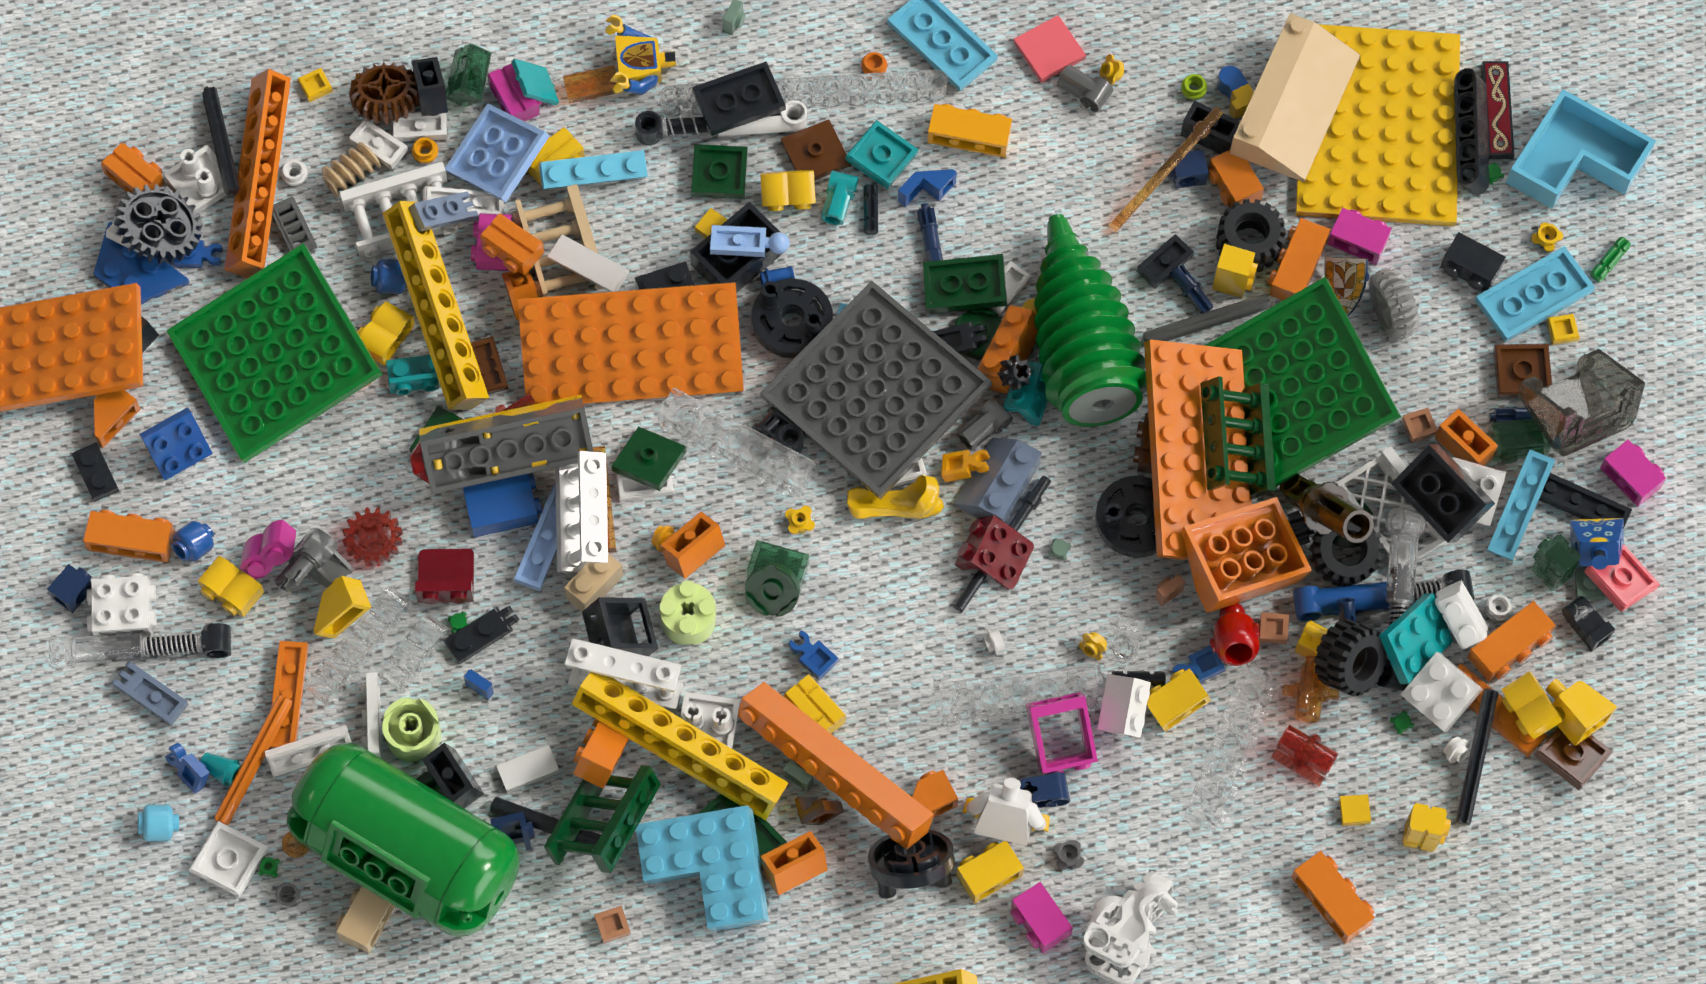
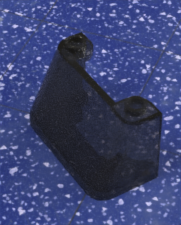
M1597 349L1580 357L1577 362L1575 375L1545 388H1542V381L1537 377H1531L1522 381L1519 387V398L1552 449L1564 457L1629 428L1637 417L1645 382L1602 350Z

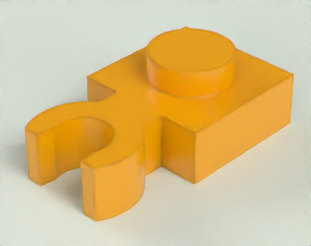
M969 450L943 454L941 476L945 482L971 478V471L987 472L989 471L986 461H981L990 459L987 450H978L973 455H971Z

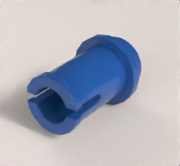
M792 266L773 270L765 268L763 272H760L761 284L764 287V283L768 281L776 282L783 279H795Z

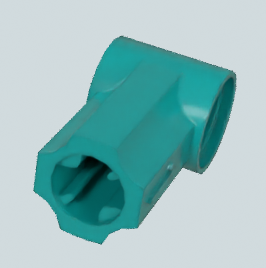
M837 171L831 172L827 186L828 195L822 210L821 220L836 226L843 225L850 200L854 199L855 194L853 192L857 190L859 177Z

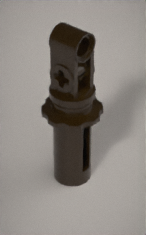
M1298 473L1293 478L1280 484V491L1294 508L1301 512L1304 517V523L1309 529L1316 530L1319 534H1329L1333 531L1353 543L1363 542L1371 535L1374 527L1372 516L1367 511L1349 502L1348 493L1343 487L1336 486L1333 482L1316 484L1314 481L1308 480ZM1348 521L1361 528L1360 531L1354 534L1347 530Z

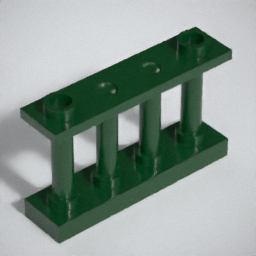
M1220 376L1201 382L1207 490L1212 491L1230 485V481L1249 484L1250 496L1259 497L1276 491L1268 384L1259 383L1243 389L1242 392L1224 390L1223 377ZM1224 401L1242 403L1245 412L1244 419L1225 416ZM1226 427L1245 430L1246 446L1227 443ZM1228 454L1247 457L1248 472L1229 470Z
M641 765L633 778L610 776L606 786L627 789L621 800L599 797L603 788L584 779L581 781L544 845L545 850L555 865H560L566 853L570 852L592 856L601 872L611 873L661 785L651 766ZM592 808L615 811L608 822L587 819ZM580 830L602 833L595 845L574 842Z

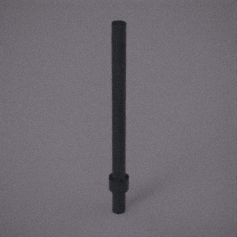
M1042 476L1034 489L1028 491L1023 498V505L1009 524L1017 532L1031 511L1036 510L1041 503V496L1051 483L1048 477ZM978 569L955 603V609L960 612L965 610L986 579V574Z

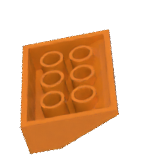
M1277 497L1182 528L1195 590L1206 613L1297 584L1312 571Z

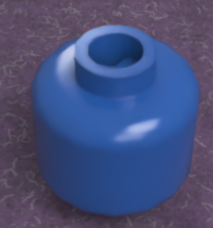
M380 259L376 265H372L371 286L375 287L378 293H403L406 282L398 259Z
M190 521L174 533L173 551L183 561H198L212 550L214 546L212 538L214 533L207 524Z

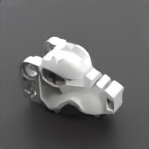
M1151 871L1142 877V882L1139 881L1133 885V890H1128L1123 897L1105 896L1093 905L1095 909L1089 914L1091 920L1087 924V930L1084 934V947L1087 950L1085 966L1088 971L1112 984H1132L1136 980L1140 971L1148 967L1150 956H1156V950L1149 943V934L1156 933V929L1152 925L1153 922L1164 911L1174 916L1178 912L1176 909L1178 903L1171 897L1173 881ZM1095 955L1104 960V964L1099 966L1093 965L1090 962L1091 956ZM1124 968H1127L1129 976L1124 975L1122 978H1119L1117 970L1122 971Z

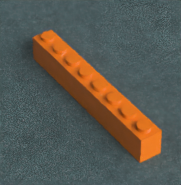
M761 683L742 697L737 717L763 736L766 741L781 750L788 758H791L805 769L808 774L814 776L830 791L842 798L850 807L856 809L873 825H876L889 835L893 841L899 843L907 850L928 833L934 816L931 811L767 683Z

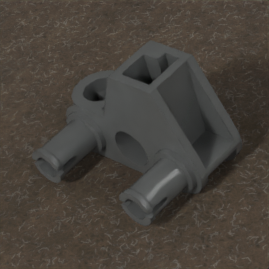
M316 528L306 534L297 544L293 555L288 560L289 564L274 579V582L279 586L287 578L280 588L288 592L293 584L299 586L301 581L308 575L328 588L336 578L346 577L353 567L336 550L338 548L336 541L326 532Z

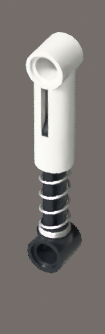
M788 101L785 103V111L719 133L718 136L780 132L793 134L807 128V108L800 101ZM647 110L638 114L635 120L637 139L644 145H654L669 135L675 137L677 134L688 136L689 133L700 135V133L709 132L703 116L693 117L691 115L689 118L678 116L677 119H669L668 117L661 118L654 111ZM792 116L799 117L798 120H791L789 118ZM647 126L654 127V129L649 131L644 130L643 128Z

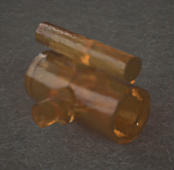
M1307 656L1306 661L1302 663L1300 682H1295L1294 685L1284 684L1282 690L1284 696H1293V699H1297L1294 718L1308 723H1318L1320 721L1323 702H1328V699L1339 700L1340 691L1329 688V686L1323 684L1318 679V674L1315 673L1316 663H1314V656Z

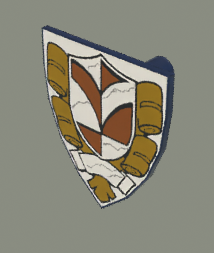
M1325 257L1324 275L1328 279L1345 313L1349 316L1360 302L1366 282L1370 278L1368 259Z

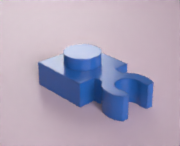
M199 240L196 249H193L191 255H185L182 261L175 257L174 265L175 267L202 268L203 261H207L213 266H219L222 263L221 258H214L212 254L214 252H223V247L220 244H211L205 247L204 240Z
M801 630L799 637L804 643L796 645L791 640L789 648L796 654H802L799 658V663L820 681L839 662V658L819 640L812 645L809 635Z
M1211 645L1189 655L1190 664H1178L1172 669L1176 673L1179 670L1184 669L1186 671L1190 668L1195 677L1198 676L1201 683L1226 671L1217 653L1213 652Z
M177 742L170 746L169 750L171 753L165 756L167 762L172 766H176L178 777L194 794L201 791L210 774L206 766L192 753L187 755L180 743Z

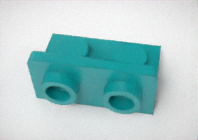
M430 355L386 360L388 385L391 394L396 393L403 396L410 394L412 391L422 389L426 392H433L441 387Z
M1028 361V365L1033 371L1028 379L1030 384L1021 386V389L1012 391L1010 386L1003 407L1006 411L1020 412L1030 425L1040 426L1048 403L1045 395L1046 385L1042 380L1041 374L1044 365L1040 364V362Z

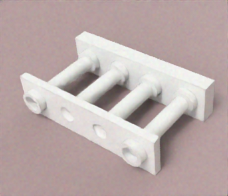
M443 161L340 191L345 212L350 210L354 212L363 238L362 241L356 242L360 258L365 256L372 258L378 256L381 251L394 248L389 233L373 237L364 208L367 205L377 203L380 204L383 213L392 207L390 200L394 197L402 195L406 197L407 201L418 202L416 196L418 190L424 189L425 186L442 188L443 183L448 182ZM462 222L434 228L432 231L434 236L442 233L450 235L463 226Z
M579 451L578 464L555 468L557 573L577 574L587 562L608 563L606 453Z
M572 638L565 661V666L572 668L568 686L579 689L588 674L592 672L612 677L666 710L677 712L684 684L678 682L682 668L681 664Z

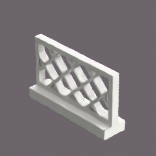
M1390 446L1383 450L1380 456L1342 478L1335 485L1343 487L1348 493L1349 502L1363 509L1364 502L1380 505L1378 517L1372 516L1373 522H1376V527L1373 529L1376 533L1379 532L1380 523L1396 526L1394 538L1382 536L1380 533L1381 538L1379 540L1380 543H1383V550L1394 565L1402 564L1403 569V565L1409 566L1438 547H1444L1448 543L1402 495L1400 503L1384 500L1386 488L1396 490L1391 483L1407 467ZM1379 465L1385 473L1384 481L1369 479V471ZM1352 481L1364 483L1362 495L1350 493L1345 485ZM1367 484L1383 487L1381 499L1365 496ZM1383 506L1399 509L1397 521L1381 517ZM1402 510L1414 512L1417 516L1416 524L1401 522ZM1399 527L1415 530L1413 542L1397 539ZM1418 532L1430 533L1435 541L1429 545L1417 543ZM1396 545L1412 548L1411 556L1401 561L1395 553Z

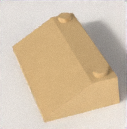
M1290 13L1233 137L1230 154L1305 182L1360 54L1317 23Z

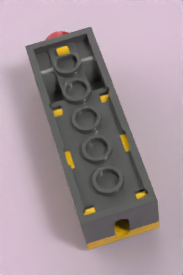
M577 395L419 429L420 441L410 454L413 474L430 484L431 493L434 494L578 463L579 451H594L582 396Z

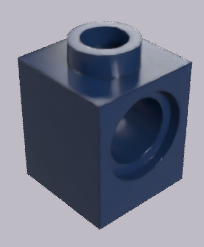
M1204 150L1172 154L1171 163L1167 164V175L1169 180H1173L1175 189L1206 185L1208 168Z
M68 564L47 590L53 600L73 614L87 598V589H92L90 581L92 577L83 568L78 567L75 569Z

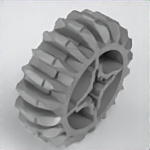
M1394 267L1379 270L1371 275L1368 283L1370 300L1372 301L1376 316L1383 330L1387 332L1388 337L1394 340H1402L1418 332L1420 325L1418 307L1416 306V299L1412 294L1413 290L1410 289L1404 275Z

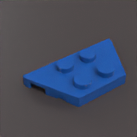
M111 221L108 223L106 230L113 224ZM105 232L93 274L95 278L107 287L111 288L137 283L141 289L142 305L151 298H158L167 294L166 291L181 285L184 287L190 283L186 276L164 260L162 264H159L155 257L151 262H148L147 257L144 255L138 258V252H129V248L107 238Z

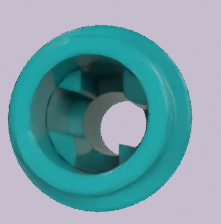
M209 752L205 753L200 760L206 766L210 775L224 786L232 784L241 766L238 760Z

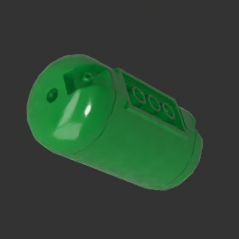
M339 743L322 751L307 767L292 792V806L287 812V826L292 836L302 846L319 855L321 861L413 918L417 919L420 917L446 934L455 937H465L482 930L499 911L517 878L520 867V854L513 840L504 832L359 745Z

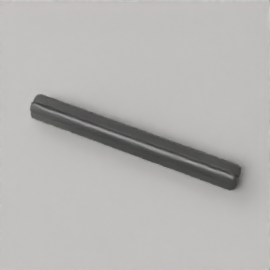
M1262 294L1145 331L1143 333L1144 342L1150 339L1159 341L1173 340L1270 308L1271 302L1267 294Z

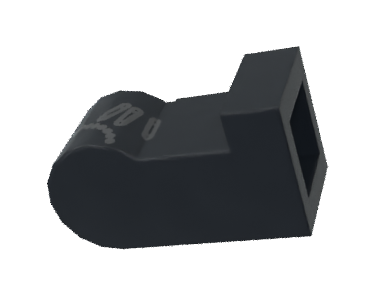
M1579 596L1562 608L1564 618L1591 652L1611 639L1615 628L1609 621H1604L1585 597Z

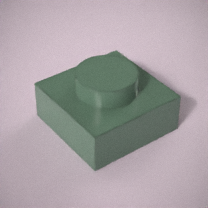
M732 0L723 18V32L733 35L737 27H742L746 14L743 13L742 1Z
M1576 570V598L1583 596L1587 600H1604L1605 594L1584 572L1585 570Z
M789 761L783 769L784 778L806 792L814 783L813 776L808 774L798 764Z

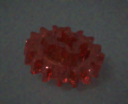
M366 507L364 515L356 511V520L348 519L347 524L349 528H344L342 531L346 537L342 541L344 547H348L346 549L347 555H354V560L357 564L363 559L366 567H369L371 561H375L377 567L380 566V560L382 559L388 563L391 562L389 555L391 553L398 555L399 552L396 546L403 545L402 538L399 537L403 535L402 528L397 527L399 525L398 519H391L390 511H386L382 515L380 507H377L374 513H370L369 508ZM387 528L391 531L390 540L385 535ZM355 535H358V538H360L358 546L355 544Z

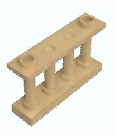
M577 184L567 187L568 197H565L564 201L523 211L521 200H515L516 211H512L514 222L528 233L530 231L527 221L567 211V213L573 212L575 220H572L571 224L531 234L541 242L560 238L561 235H580L582 242L580 244L598 253ZM548 255L542 256L533 265L537 278L534 283L538 297H547L548 291L588 281L575 273L544 281L541 268L557 264L547 257ZM594 284L596 291L603 289L602 287Z

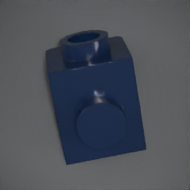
M524 812L490 819L491 825L504 832L513 840L514 844L524 842L526 851L532 849L530 839L535 838L532 821H525Z

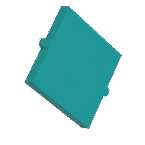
M515 58L511 61L516 74L515 78L519 82L524 97L553 105L560 103L554 89L555 85L552 83L546 67Z

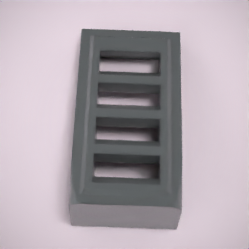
M294 197L287 198L273 205L272 218L289 251L301 245L293 246L292 243L305 237L307 241L303 243L309 251L318 248ZM297 218L298 221L284 227L283 224ZM301 228H302V230H303V231L298 232V233H296V234H294V235H292V236H289V235H288V234H290V233H292V232H294V231H296V230H299V229H301Z

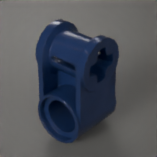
M1063 772L1026 777L1020 781V789L1028 790L1033 794L1032 802L1038 808L1056 807V804L1063 806L1070 803L1066 775Z

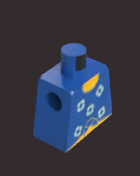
M1623 518L1570 520V545L1578 564L1581 566H1593L1595 569L1601 570L1606 568L1607 565H1617L1620 563L1624 545Z

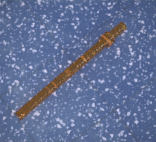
M1215 106L1203 121L1199 120L1192 128L1194 131L1108 225L1113 231L1117 232L1195 144L1211 132L1210 128L1223 114L1218 107Z

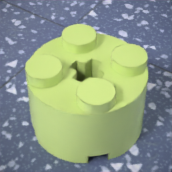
M684 581L673 586L664 594L660 603V617L666 636L673 642L681 645L700 644L711 636L716 624V605L713 596L706 588L692 581Z
M410 697L401 698L393 702L386 709L382 722V731L389 750L396 757L406 762L422 760L438 747L441 741V727L435 709L423 699H410ZM411 727L414 731H407V729Z

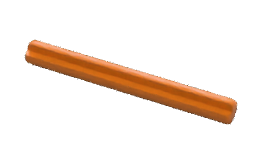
M280 695L276 698L214 816L217 822L219 821L225 825L230 824L265 757L264 751L270 748L292 706V701Z

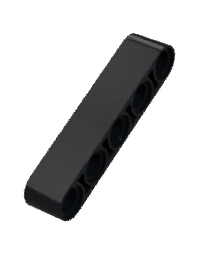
M1464 68L1456 74L1454 79L1457 179L1471 194L1480 195L1488 189L1490 183L1486 83L1473 69Z

